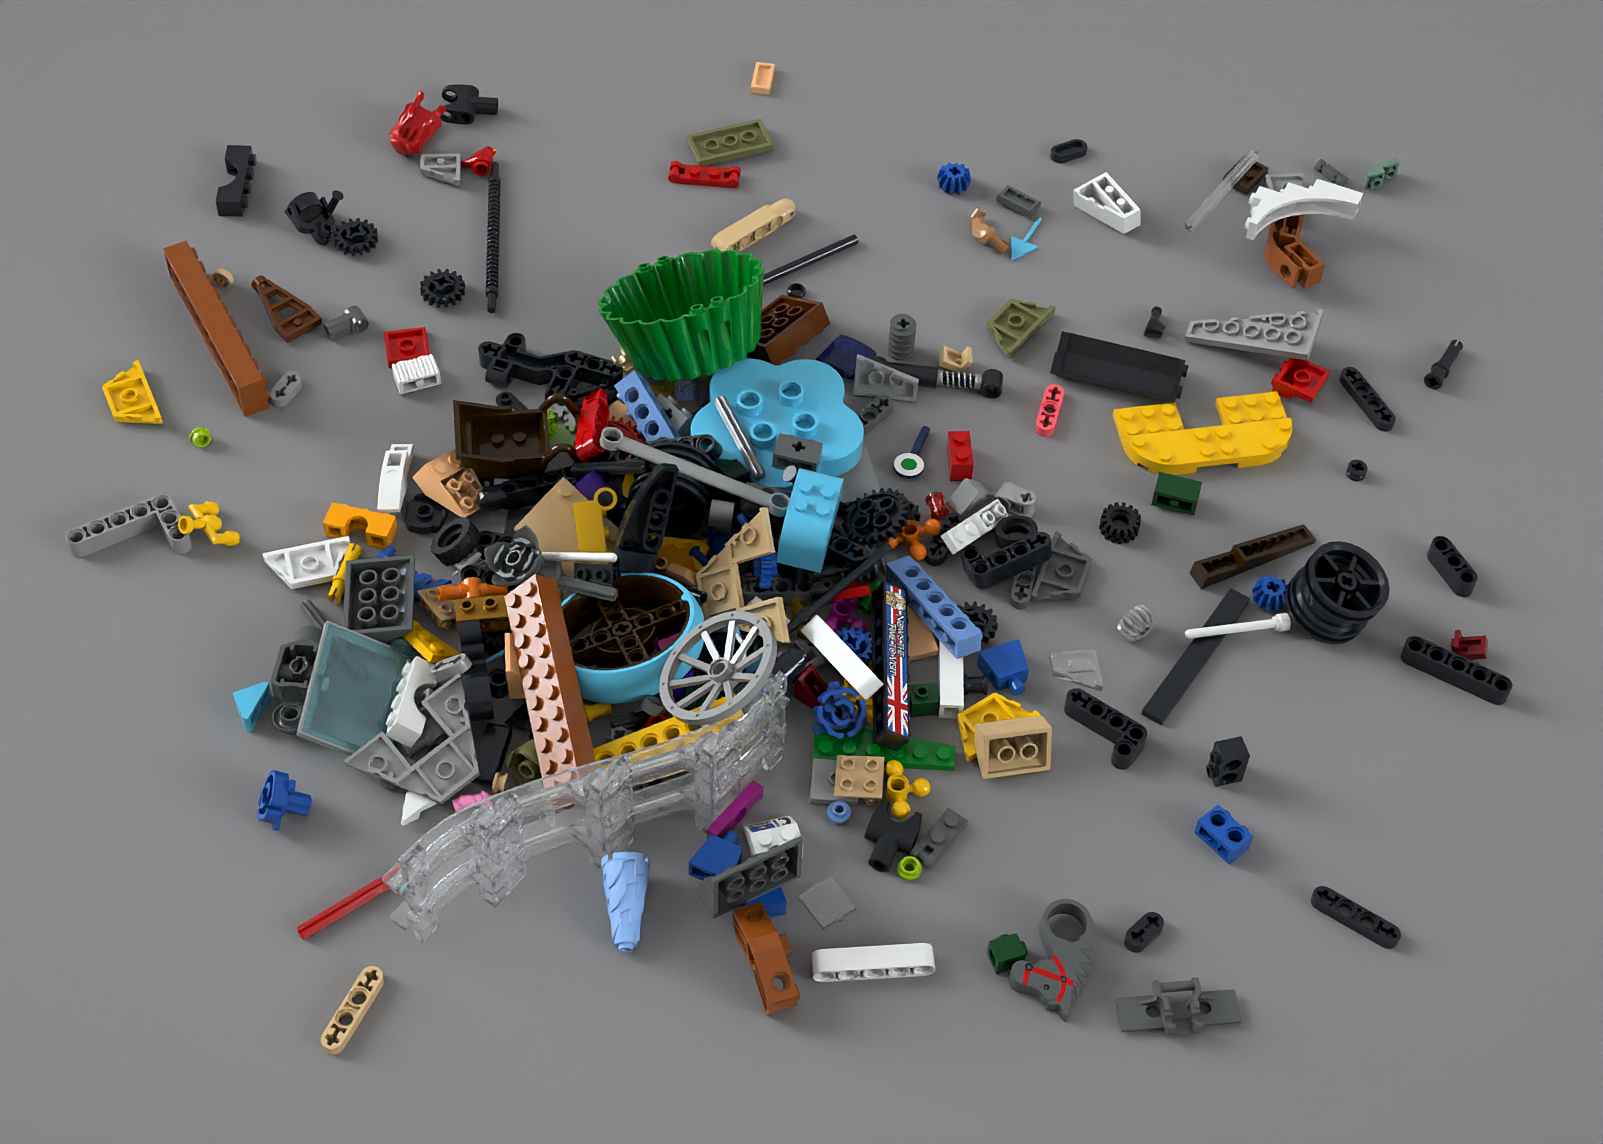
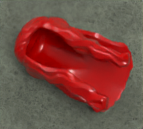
M422 91L417 92L413 103L406 104L405 110L399 116L397 124L389 132L392 148L403 156L419 154L424 143L434 136L438 128L442 127V121L439 117L444 114L446 108L439 105L437 110L431 112L421 107V101L424 99Z

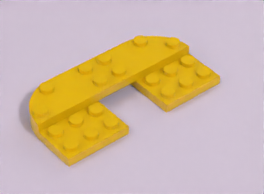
M1278 391L1216 398L1215 405L1222 422L1220 426L1184 429L1176 403L1113 410V418L1123 449L1128 458L1136 465L1140 463L1144 467L1149 468L1148 472L1158 475L1159 472L1172 475L1196 473L1197 467L1236 463L1237 468L1269 464L1281 457L1282 452L1288 447L1292 434V420L1286 416Z

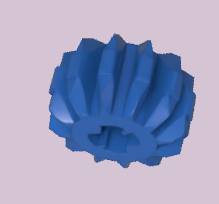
M948 162L947 165H942L937 174L939 188H943L944 192H951V195L954 192L960 194L961 191H966L971 182L969 168H965L964 164L958 165L957 162L955 164Z
M1268 574L1264 578L1259 577L1252 589L1253 602L1258 603V608L1264 607L1266 612L1272 609L1275 613L1279 608L1284 610L1286 607L1285 591L1288 585L1285 584V579L1279 580L1277 575L1271 578Z

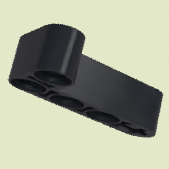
M1038 532L987 556L975 545L965 546L961 550L964 572L976 588H989L1049 560L1053 554L1051 538L1045 532Z
M1074 688L1068 691L1064 705L1065 714L1114 743L1111 756L1112 765L1120 770L1128 769L1144 749L1147 738L1146 728L1082 689Z

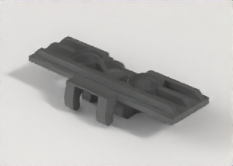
M1198 977L1192 978L1189 981L1162 983L1154 980L1152 981L1153 995L1115 999L1121 1032L1164 1029L1165 1036L1198 1034L1203 1030V1026L1238 1024L1242 1022L1235 989L1202 992ZM1193 991L1192 995H1189L1188 1001L1171 1003L1170 997L1162 996V993ZM1200 1004L1206 1005L1210 1012L1208 1014H1201ZM1155 1008L1160 1012V1016L1158 1018H1151L1146 1010Z

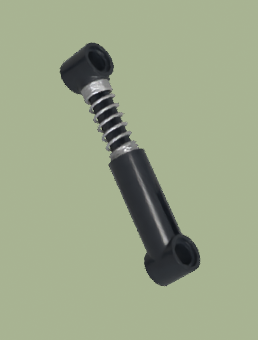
M880 356L869 358L919 379L918 386L936 388V386L943 387L944 384L947 387L953 385V388L958 386L959 389L961 386L965 389L970 387L971 390L972 388L979 390L984 397L989 399L998 398L1002 394L1003 374L996 369H988L981 375L975 374L971 376V373L966 375L965 372L963 375L959 372L954 374L953 371L951 373H948V371L944 373L943 370H938L939 367L888 362Z

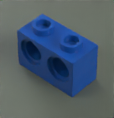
M1216 805L1198 820L1194 832L1228 864H1231L1249 849L1253 838L1245 826H1241L1229 811L1224 810L1219 805Z

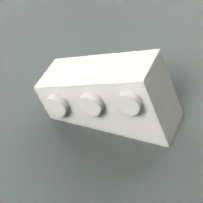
M1107 172L1073 190V203L1075 207L1117 231L1125 234L1141 225V209Z

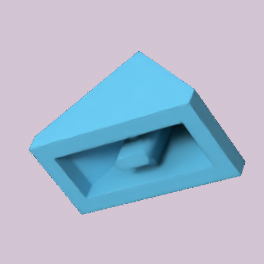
M262 682L233 692L236 707L247 732L251 733L272 697L268 682Z

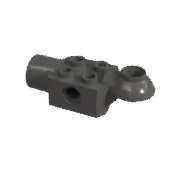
M314 626L300 627L296 632L294 642L281 645L270 680L274 699L281 703L272 714V722L276 728L289 735L297 734L323 631ZM329 657L324 673V678H328L331 667ZM322 692L319 693L317 704L321 703Z

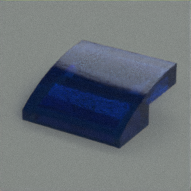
M840 334L816 358V361L828 364L842 378L853 380L855 378L857 354L866 358L876 356L877 354L876 351L862 342Z

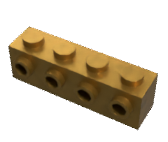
M506 595L456 599L458 633V622L478 619L481 633L510 631L511 626L504 597Z

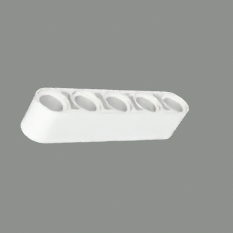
M818 615L800 630L866 700L883 685L877 676Z
M928 943L820 949L811 953L813 979L817 982L927 976L935 972L933 948Z

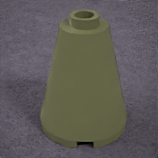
M533 738L512 751L506 759L507 769L511 768L514 773L512 778L529 790L544 788Z

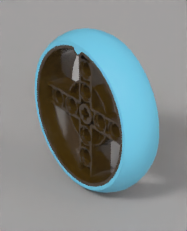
M622 573L620 580L613 582V588H616L619 594L618 598L613 602L574 592L561 603L581 697L583 699L614 704L633 702L644 699L646 695L653 696L660 693V677L670 653L687 633L705 621L702 610L694 596L684 586L668 577L654 573ZM634 607H654L655 609L646 612ZM600 618L594 624L591 633L573 639L584 627ZM679 633L666 648L649 658V655L656 649L659 640ZM703 638L686 655L698 659L703 648ZM603 662V663L608 664V665H612V666H622V667H616V668H594V667H591V666ZM681 662L674 680L683 678L693 666Z

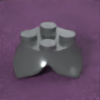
M527 525L516 531L512 543L497 542L484 548L486 563L495 572V575L492 576V583L495 586H519L534 574H538L541 565L544 563V557L539 548L537 536Z

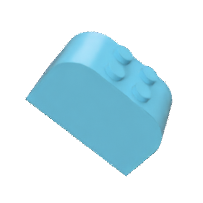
M799 468L781 531L777 563L821 573L840 503L843 478Z

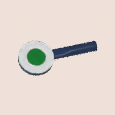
M923 426L910 453L901 454L894 460V471L900 477L912 479L923 473L924 462L918 455L929 434V427Z

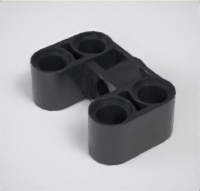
M487 530L481 531V539L476 550L477 553H481L480 558L485 560L484 548L497 542L512 543L513 537ZM487 564L485 568L467 565L460 571L461 582L464 579L476 577L481 580V583L494 585L492 583V576L495 575V572Z

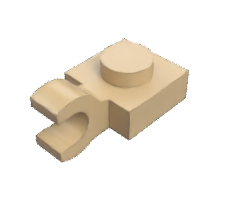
M623 349L620 350L622 356L619 358L611 357L617 367L623 368L626 376L633 370L641 374Z

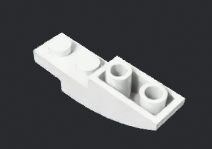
M392 444L390 451L385 453L378 492L377 510L379 513H397L401 511L408 486L407 475L414 454L413 444Z
M996 499L941 535V538L951 553L955 554L994 528L1002 518L1009 515L1005 507Z

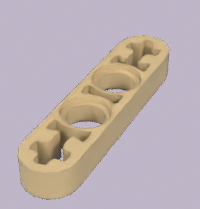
M368 966L363 969L321 1036V1045L327 1054L336 1055L345 1048L384 984L383 972L380 968ZM374 975H376L377 981L372 980L368 985L367 978H372ZM357 995H364L366 997V1001L362 1004L357 1005L352 1002L353 998ZM349 1015L353 1017V1021L349 1025L344 1026L339 1023L343 1016ZM337 1036L338 1043H332L330 1046L328 1040L333 1041Z

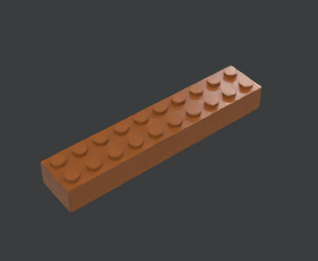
M187 240L163 248L170 279L243 415L246 417L268 409L267 399H270V394L266 386L264 387L267 384L263 372L259 373L256 359H251L250 348L247 343L243 344L244 340L240 330H235L234 319L232 315H227L228 309L224 301L220 302L221 298L217 288H212L213 282L209 274L205 275V267L202 261L197 260L198 255L195 248H190Z
M534 574L504 597L547 805L570 809L601 789V783L557 583L554 579Z

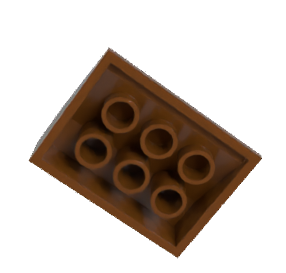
M785 295L779 296L762 309L760 340L756 343V349L747 353V357L779 366L783 360L795 354L796 350L808 344L810 339L822 333L824 328L830 325L823 303Z

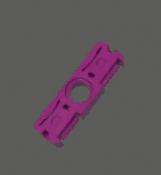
M753 780L707 829V839L713 835L723 839L728 831L733 830L748 814L753 805L759 799H762L764 787Z

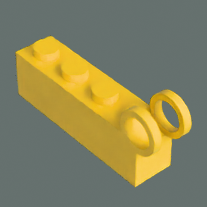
M607 487L600 488L596 491L594 500L573 503L579 552L611 553V548L606 549L605 540H609L608 526H603L602 517H607L606 510L612 509L617 503V495L612 489ZM603 491H609L613 496V502L609 506H601L598 502V495ZM580 562V563L608 564V562Z

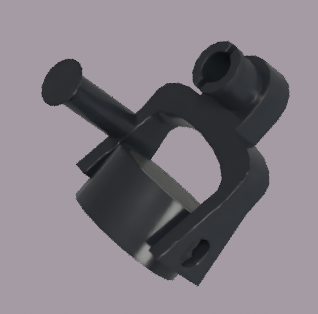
M335 190L332 192L329 204H327L325 197H321L319 200L316 193L305 192L295 197L289 203L285 213L300 233L311 234L316 243L327 245L332 238L331 233L334 231L335 219L332 214L344 196L340 191ZM320 215L325 219L323 222L308 223L317 219Z

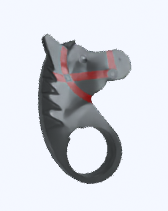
M1060 899L1052 902L1046 908L1040 923L1039 933L1048 959L1038 961L1036 964H1031L1024 960L1015 962L1012 965L1008 983L1016 992L1038 998L1046 1007L1045 1010L1057 1011L1062 1020L1067 1022L1070 1014V1005L1075 1002L1082 992L1093 964L1096 949V933L1091 915L1085 906L1075 900ZM1057 914L1071 915L1080 922L1084 934L1078 941L1068 942V940L1061 939L1053 934L1049 928L1048 920Z

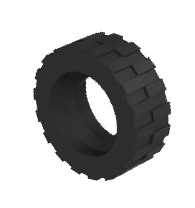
M456 518L447 523L435 535L430 547L431 552L443 565L453 566L466 559L474 551L481 539V533L468 518Z

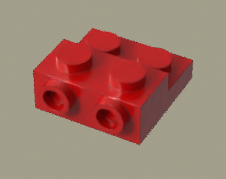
M1290 358L1282 363L1280 373L1274 375L1271 381L1273 386L1272 392L1278 391L1280 396L1289 400L1296 396L1312 404L1328 380L1331 371L1307 360Z

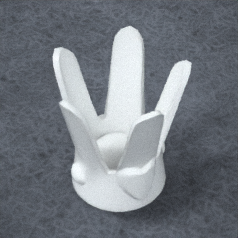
M478 552L468 560L463 559L460 563L453 565L456 571L453 576L457 573L460 575L461 569L467 565L481 566L486 562L479 563L481 553Z

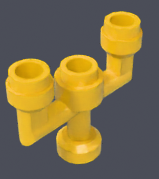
M206 501L204 504H191L188 508L196 520H193L190 516H181L178 526L182 534H190L193 529H202L212 544L234 546L240 541L238 532L225 531L223 534L216 533L222 527L221 519L216 516L219 513V505L216 502Z

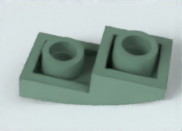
M1398 159L1386 160L1370 169L1366 173L1362 187L1363 190L1381 187L1383 180L1396 177L1400 163Z

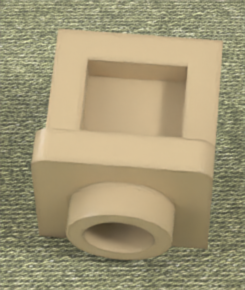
M943 346L939 350V366L953 372L962 374L973 362L972 348L969 346L962 353L947 346Z

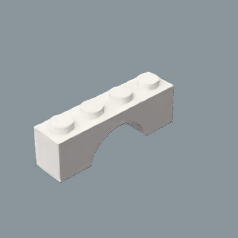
M418 656L411 663L407 662L402 670L401 675L404 678L401 679L396 688L399 694L391 704V708L394 710L388 716L385 724L388 726L387 737L410 748L421 736L426 717L418 710L414 697L428 688L433 689L437 684L436 679L430 672L434 664Z

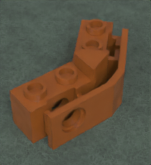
M1303 214L1279 219L1270 224L1264 258L1266 263L1291 288H1295L1296 283H1298L1305 289L1321 282L1325 264L1299 240Z
M761 901L734 909L732 915L734 934L751 965L766 1016L797 1006L800 993L792 977L793 972L790 962L786 958L787 955L793 952L786 934L778 935ZM774 978L780 979L782 981V990H778L774 987Z

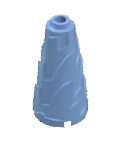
M616 852L613 853V859L608 860V855L601 859V870L603 871L604 890L611 921L612 943L618 948L619 952L628 953L638 946L637 941L640 939L641 915L644 910L645 893L648 886L650 858L647 856L644 861L643 854Z

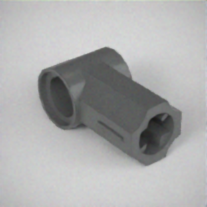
M350 306L343 312L342 316L323 323L324 330L330 340L351 331L362 333L369 326L367 318L358 306Z

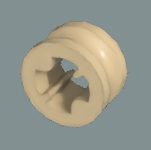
M496 772L492 785L493 793L498 791L502 795L507 793L510 774L501 775V772Z

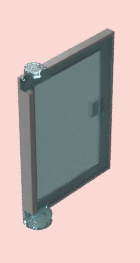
M327 620L324 623L296 736L350 756L382 731L386 735L388 726L385 725L386 720L394 710L391 708V704L399 694L396 688L401 679L404 678L401 675L402 670L407 662H412L413 646L403 639H395L391 641L390 645H387ZM388 737V739L392 743H394V740Z

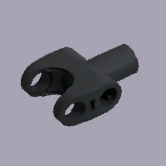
M447 85L442 90V98L451 102V104L443 106L446 108L445 112L451 115H442L439 118L447 123L471 124L474 121L475 114L497 115L498 98L478 97L479 90L473 85ZM451 91L455 93V95L450 96L447 95L446 92Z
M882 800L872 814L865 832V839L876 842L868 861L874 870L879 872L888 871L897 850L910 854L918 839L922 813L915 812L914 816H911L909 820L895 822L887 813L889 802Z

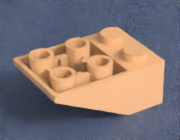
M454 449L426 463L412 477L426 496L460 517H468L480 510L476 500L483 487L469 469L462 467L461 460H456V451Z

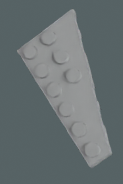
M1324 309L1316 310L1317 313L1305 314V311H1298L1296 315L1275 313L1250 316V319L1238 320V317H1231L1229 321H1218L1217 319L1191 321L1185 335V342L1308 360L1324 317Z

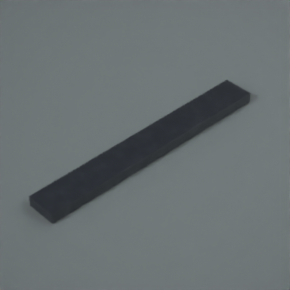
M1230 588L1202 628L1235 624L1248 606L1251 598ZM1227 634L1194 638L1142 709L1141 714L1162 725Z

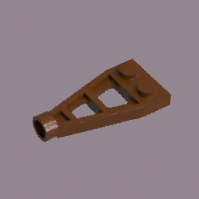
M257 276L252 281L251 286L258 293L275 331L286 343L322 324L321 317L310 305L270 280H267L265 276ZM276 294L283 298V300L273 305L268 300V298ZM288 306L298 311L284 320L280 318L278 313Z

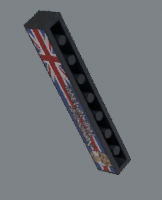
M883 581L872 592V672L883 683L872 695L873 743L898 751L911 738L908 600L906 589Z

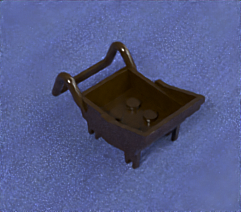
M563 393L550 395L538 409L512 411L511 406H494L453 400L456 460H461L462 467H465V469H472L482 487H485V481L489 482V486L494 485L495 478L511 480L545 472L548 463L561 452H566L573 462H582L577 456L575 448L570 444L560 443L550 449L547 410L555 402H562L575 418L577 434L580 411L570 397Z

